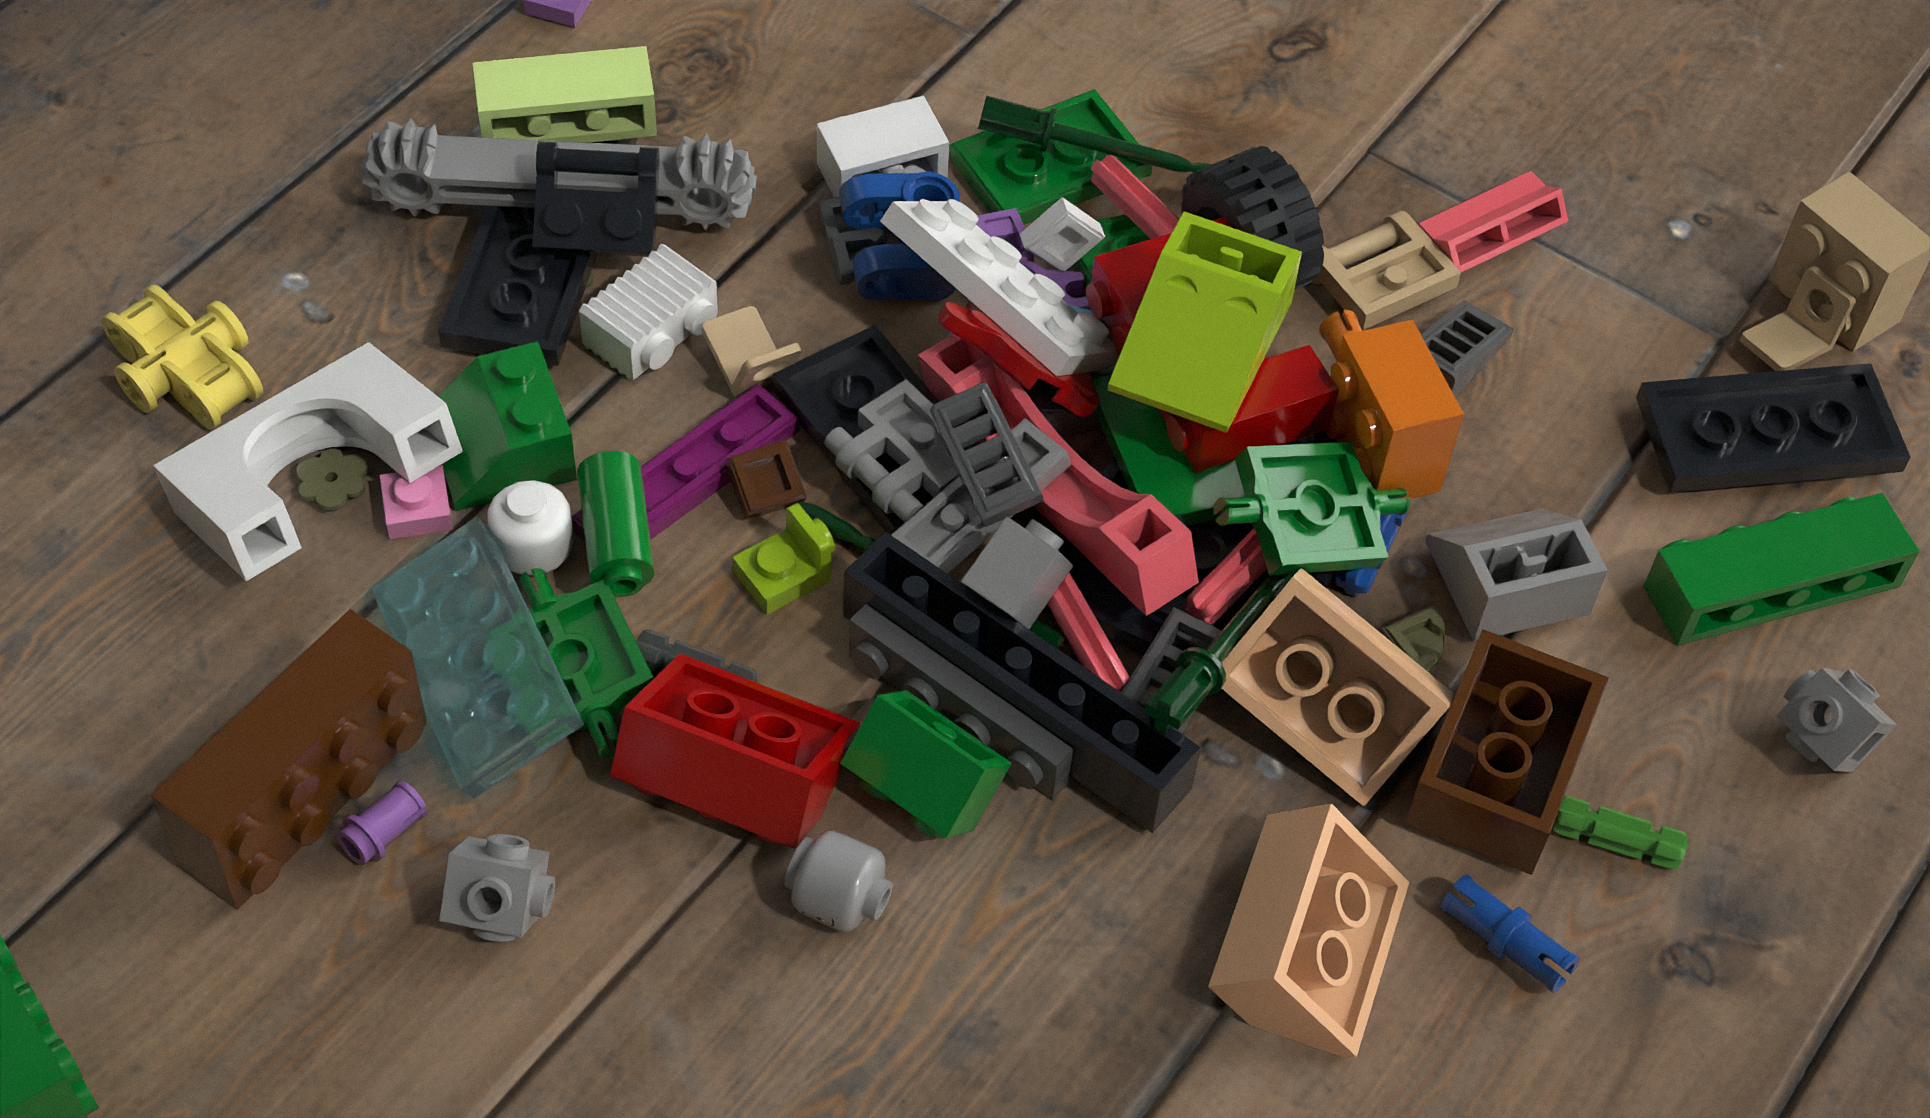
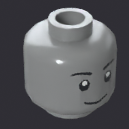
M836 830L825 831L816 839L806 837L798 846L790 861L784 882L785 887L792 890L791 900L796 911L839 932L855 930L866 917L876 921L883 913L893 889V882L884 879L886 861L883 853L873 846Z

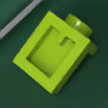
M796 503L786 508V529L732 557L733 572L766 615H769L831 581V553L835 551L834 540L827 526L820 519L815 518L812 520L800 504Z

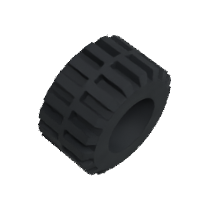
M1254 146L1197 170L1186 178L1187 184L1183 185L1181 192L1183 201L1181 202V215L1185 211L1211 221L1225 217L1234 229L1302 251L1294 290L1311 283L1312 280L1318 277L1321 272L1320 265L1324 261L1322 247L1324 237L1320 226V218L1306 185L1302 182L1291 164L1288 165L1281 154L1276 151L1271 152L1265 146L1257 148Z

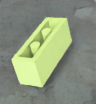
M646 46L473 62L481 137L592 143L657 136L654 90Z

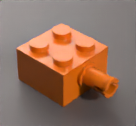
M1343 310L1342 316L1347 323L1346 326H1344L1338 312L1331 314L1319 327L1322 338L1328 344L1336 360V363L1331 367V378L1339 388L1330 429L1325 430L1327 436L1330 439H1336L1337 442H1353L1361 470L1375 490L1401 487L1408 492L1403 498L1409 497L1410 499L1440 492L1464 413L1414 321L1408 320L1362 331L1358 318L1353 311Z

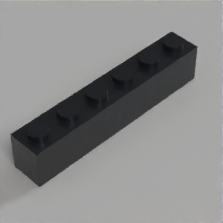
M885 532L844 571L843 617L850 620L865 604H868L1073 748L1070 776L1149 832L1153 833L1192 790L1201 749L1199 745L1172 727L1166 733L1155 729V718L1145 714V708L889 533Z

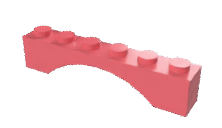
M953 334L918 354L925 385L939 402L978 384L987 383L1011 430L1026 418L1068 452L1071 465L1041 491L1044 501L1034 505V507L1142 613L1148 616L1199 583L1191 531L1152 494H1138L1124 489L1102 476L1083 460L1047 421L1021 384L1002 371L987 355ZM993 434L989 437H986L980 441L975 442V444L979 445L992 438H995L996 436L995 434Z

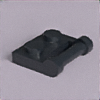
M538 141L532 243L535 251L649 257L651 251H655L660 166L659 148L640 147L639 153L558 148V142ZM558 172L638 176V193L557 189Z

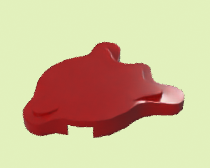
M971 301L968 302L965 308L952 302H946L938 314V322L945 330L982 351L1002 371L1025 388L1030 390L1037 380L1046 381L1059 387L1053 395L1052 401L1063 405L1082 417L1092 415L1100 404L1090 372L1063 376L1054 375Z

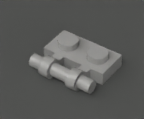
M907 379L858 410V426L864 431L863 433L853 438L842 427H837L827 435L824 442L825 446L836 456V466L849 478L858 477L873 492L872 500L885 513H895L904 523L924 507L912 495L914 492L923 487L934 498L959 476L936 430L930 412L933 404ZM973 443L969 446L964 447L963 449L964 451H966L977 445ZM885 452L901 466L892 473H889L875 460Z

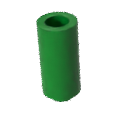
M599 452L585 458L577 468L589 579L591 584L604 579L605 585H609L614 597H628L638 593L644 586L649 584L655 574L641 464L634 455L627 452Z

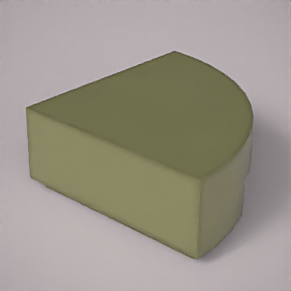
M1435 604L1389 625L1381 631L1382 635L1431 675L1434 674L1444 650L1445 632L1443 618Z

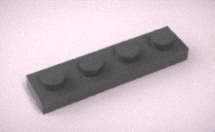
M865 604L849 620V657L852 658L856 667L863 674L872 679H882L898 692L907 690L1010 761L1012 764L1007 773L1022 787L1027 789L1035 788L1053 801L1069 784L1073 748L868 604Z

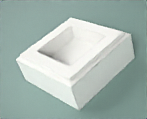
M1063 197L1019 234L1025 249L1060 271H1066L1105 238L1099 222Z

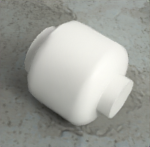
M521 481L505 487L493 498L487 511L488 530L492 551L502 566L511 572L521 575L527 572L530 576L533 575L531 569L541 568L547 573L557 569L568 559L574 545L570 505L561 491L551 484L539 481Z

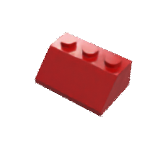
M680 653L625 706L610 776L632 784L642 793L662 796L693 808L699 815L705 818L723 820L751 831L768 843L783 844L796 849L821 818L843 769V765L840 763L857 734L861 723Z

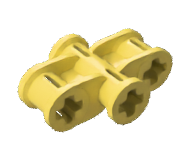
M152 284L143 291L144 298L118 315L110 312L101 319L102 327L111 343L124 358L132 362L131 365L126 362L118 365L114 369L115 377L127 397L137 408L145 413H150L158 406L157 400L170 392L201 425L209 430H213L222 423L221 416L245 399L255 401L263 395L261 381L253 368L240 354L232 350L240 351L249 344L246 331L236 315L220 301L215 300L207 305L206 314L194 321L161 287Z

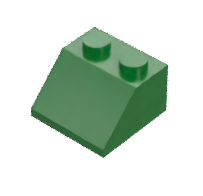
M538 341L477 356L438 396L447 404L463 451L441 464L443 465L445 480L455 511L490 503L501 490L517 482L539 481L555 486L577 480L572 433Z

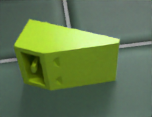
M1184 211L1160 254L1108 383L1107 390L1227 433L1292 303L1302 251Z

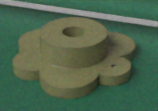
M328 449L321 454L320 458L310 457L304 459L297 466L296 472L301 482L298 487L300 497L306 501L316 500L319 507L324 510L340 509L346 504L348 497H359L365 491L363 478L367 474V464L364 458L359 455L343 456L342 452L338 449Z

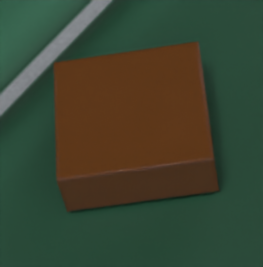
M787 440L730 456L725 462L745 521L788 508L795 502H805L807 498Z

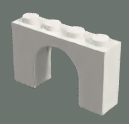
M368 342L154 464L153 467L173 512L245 581H248L302 548L283 500L267 487L273 477L294 460L326 448L357 447L376 454L411 483L463 451L447 404Z

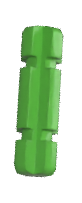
M1564 796L1553 824V830L1557 834L1577 840L1580 834L1589 836V844L1640 860L1643 854L1651 856L1650 863L1672 870L1678 869L1681 865L1688 845V835L1684 831L1664 825L1658 831L1651 828L1653 823L1651 821L1600 805L1598 811L1589 809L1590 802L1571 796Z

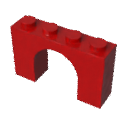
M1225 217L1213 220L1214 222L1231 227ZM1172 233L1094 256L1092 282L1086 287L1087 301L1093 315L1097 319L1103 318L1110 329L1118 356L1121 354L1160 254ZM1306 345L1263 360L1227 433L1167 411L1158 410L1166 421L1168 436L1174 448L1179 452L1184 451L1196 472H1200L1235 460L1234 458L1246 447L1282 445L1330 429L1339 388L1311 346Z

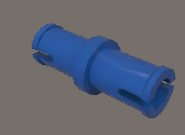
M1468 874L1462 876L1453 885L1462 895L1475 903V906L1470 908L1448 892L1441 904V910L1453 916L1488 942L1487 951L1497 959H1503L1505 956L1547 986V989L1552 993L1558 991L1566 983L1567 980L1544 963V961L1548 958L1572 975L1579 963L1580 957L1568 951L1531 923L1532 915L1521 907H1517L1514 910L1474 882L1473 878Z

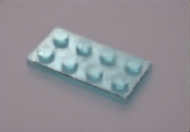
M477 517L371 589L392 637L412 652L423 707L459 788L464 793L475 799L584 725L497 543L490 533L488 526Z

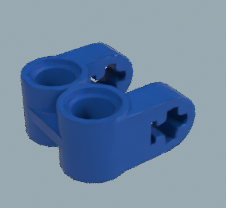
M928 171L920 173L862 174L848 179L839 189V199L843 220L847 225L856 229L876 227L888 229L880 220L893 201H920L921 199L948 201L953 199L960 202V193L956 185L949 178L939 173ZM895 234V239L900 244L871 246L859 252L852 261L857 292L868 300L938 301L946 299L956 290L949 281Z

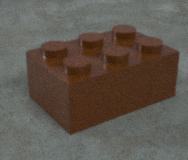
M1482 629L1420 777L1404 824L1532 875L1550 835L1609 677Z

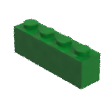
M1883 493L1859 499L1845 497L1835 501L1828 507L1804 513L1790 511L1780 515L1773 521L1749 527L1735 525L1723 530L1718 535L1694 541L1687 539L1673 541L1658 550L1643 587L1676 645L1679 646L1899 588L1920 550Z

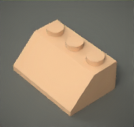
M1302 568L1291 578L1222 662L1226 672V682L1222 689L1362 806L1367 804L1446 712L1454 696L1451 690Z
M1332 803L1267 815L1208 987L1250 1026L1344 1058L1357 1057L1410 882Z

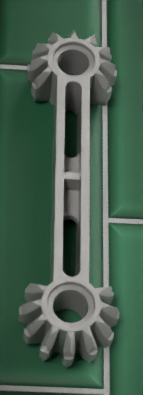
M410 118L407 124L402 127L394 122L387 121L384 129L381 132H373L371 140L366 144L361 169L363 174L362 183L371 188L372 200L389 201L391 212L399 208L409 209L414 217H416L420 209L438 214L444 203L535 208L536 151L538 141L544 140L443 136L437 134L435 124L426 128L418 127ZM707 132L702 140L697 142L687 136H683L677 147L544 141L558 142V148L639 153L640 147L659 148L660 166L657 214L680 215L682 226L696 222L701 223L705 231L713 223L729 228L734 218H746L747 210L751 206L752 195L756 192L757 176L754 175L755 167L751 166L748 151L742 149L734 150L730 138L719 143L711 141ZM558 172L557 189L638 193V176Z

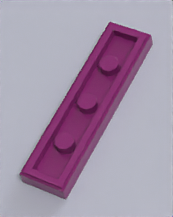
M757 383L642 465L641 472L650 540L731 482L725 464L728 457L790 439L799 432V418ZM579 510L571 516L573 532L585 542L582 510Z

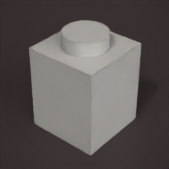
M1006 517L961 582L1014 620L1030 629L1073 565L1058 551L1064 541L1056 534L1031 519L1026 528H1023L1009 517Z

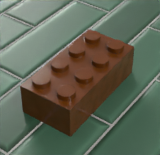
M349 609L150 795L177 866L236 910L253 894H260L267 890L278 877L281 867L302 846H309L317 841L328 827L330 819L351 798L356 799L365 794L374 783L377 773L398 752H406L420 738L424 727L427 725L411 650Z

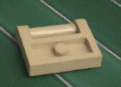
M1399 211L1384 218L1382 225L1329 249L1322 246L1324 261L1320 265L1321 272L1312 282L1317 285L1322 283L1344 310L1353 311L1363 331L1457 288L1461 271L1408 213ZM1390 246L1394 248L1347 270L1345 266Z

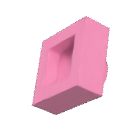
M443 465L436 467L411 483L397 472L380 475L386 525L390 540L453 530Z

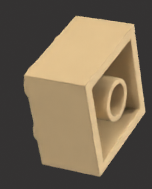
M1849 171L1800 201L1768 280L1786 297L1792 299L1805 270L1816 266L1852 294L1856 299V303L1838 340L1854 352L1901 321L1930 261V237ZM1813 289L1810 294V305L1813 312L1821 319L1830 320L1833 315V304L1830 298L1823 291Z

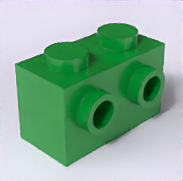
M905 690L877 695L840 764L859 776L857 783L868 794L884 801H894L911 813L909 820L917 829L929 836L947 839L975 830L1012 763Z

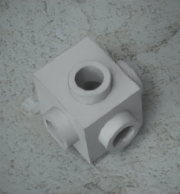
M1821 668L1817 673L1813 670L1805 672L1787 689L1784 698L1788 703L1776 715L1791 729L1785 735V738L1800 754L1812 762H1816L1821 758L1833 771L1853 772L1898 726L1874 703L1880 696L1877 690L1852 669H1848L1844 674L1827 668Z
M495 834L489 836L487 840L469 836L449 853L439 921L474 928L476 936L490 941L504 942L514 940L516 937L521 938L540 917L546 918L551 909L555 892V877L546 875L550 852L529 848L530 842L514 835Z

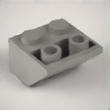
M1543 508L1427 534L1425 541L1473 642L1478 641L1482 629L1500 636L1590 615L1608 571L1582 520Z

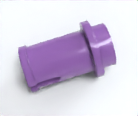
M398 781L390 791L359 816L349 814L342 821L343 829L336 835L337 840L344 852L356 863L364 865L369 860L378 862L385 856V847L417 820H421L427 815L428 811L424 808L426 804L413 787L404 781Z

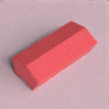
M1529 171L1418 223V225L1462 273L1568 222V216L1562 189L1546 186L1532 171Z

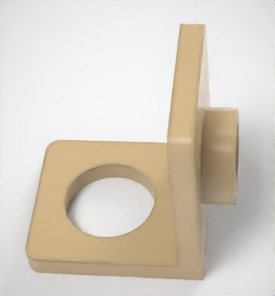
M1812 266L1805 270L1787 310L1744 331L1740 342L1775 371L1793 370L1833 348L1856 303V299L1818 267ZM1813 289L1823 291L1830 298L1833 304V315L1830 320L1821 319L1813 312L1810 305V294Z
M748 306L705 321L701 328V332L734 397L745 393L757 383L762 387L773 383L772 374L796 363L802 352L798 343L776 349L754 306Z

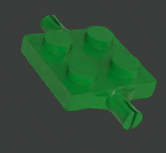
M1353 442L1246 447L1234 458L1245 497L1218 498L1214 505V515L1220 516L1215 520L1221 526L1244 523L1253 525L1269 575L1296 574L1301 568L1307 573L1376 568L1389 558L1380 531V515L1406 514L1410 506V498H1403L1408 492L1401 487L1383 490L1372 488L1371 483L1361 470Z
M541 568L531 569L539 590H536L527 572L519 579V583L524 589L531 608L515 622L486 635L538 749L578 730L588 728L599 756L604 758L612 757L614 755L604 736L608 734L616 750L619 730L612 716L620 709L625 708L654 677L609 585H605L604 579L577 592L555 596L547 579L546 572Z

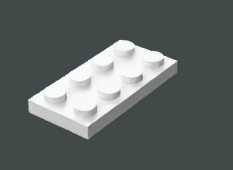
M921 199L920 201H893L880 222L1054 375L1063 376L1108 370L1117 358L1118 354L1114 344L1107 338L1109 331L1106 326L1088 313L1076 312L1063 300L1065 293L1054 281L1044 275H1034L1019 262L1022 256L1014 246L999 237H990L976 225L979 219L970 208L953 199L948 201Z

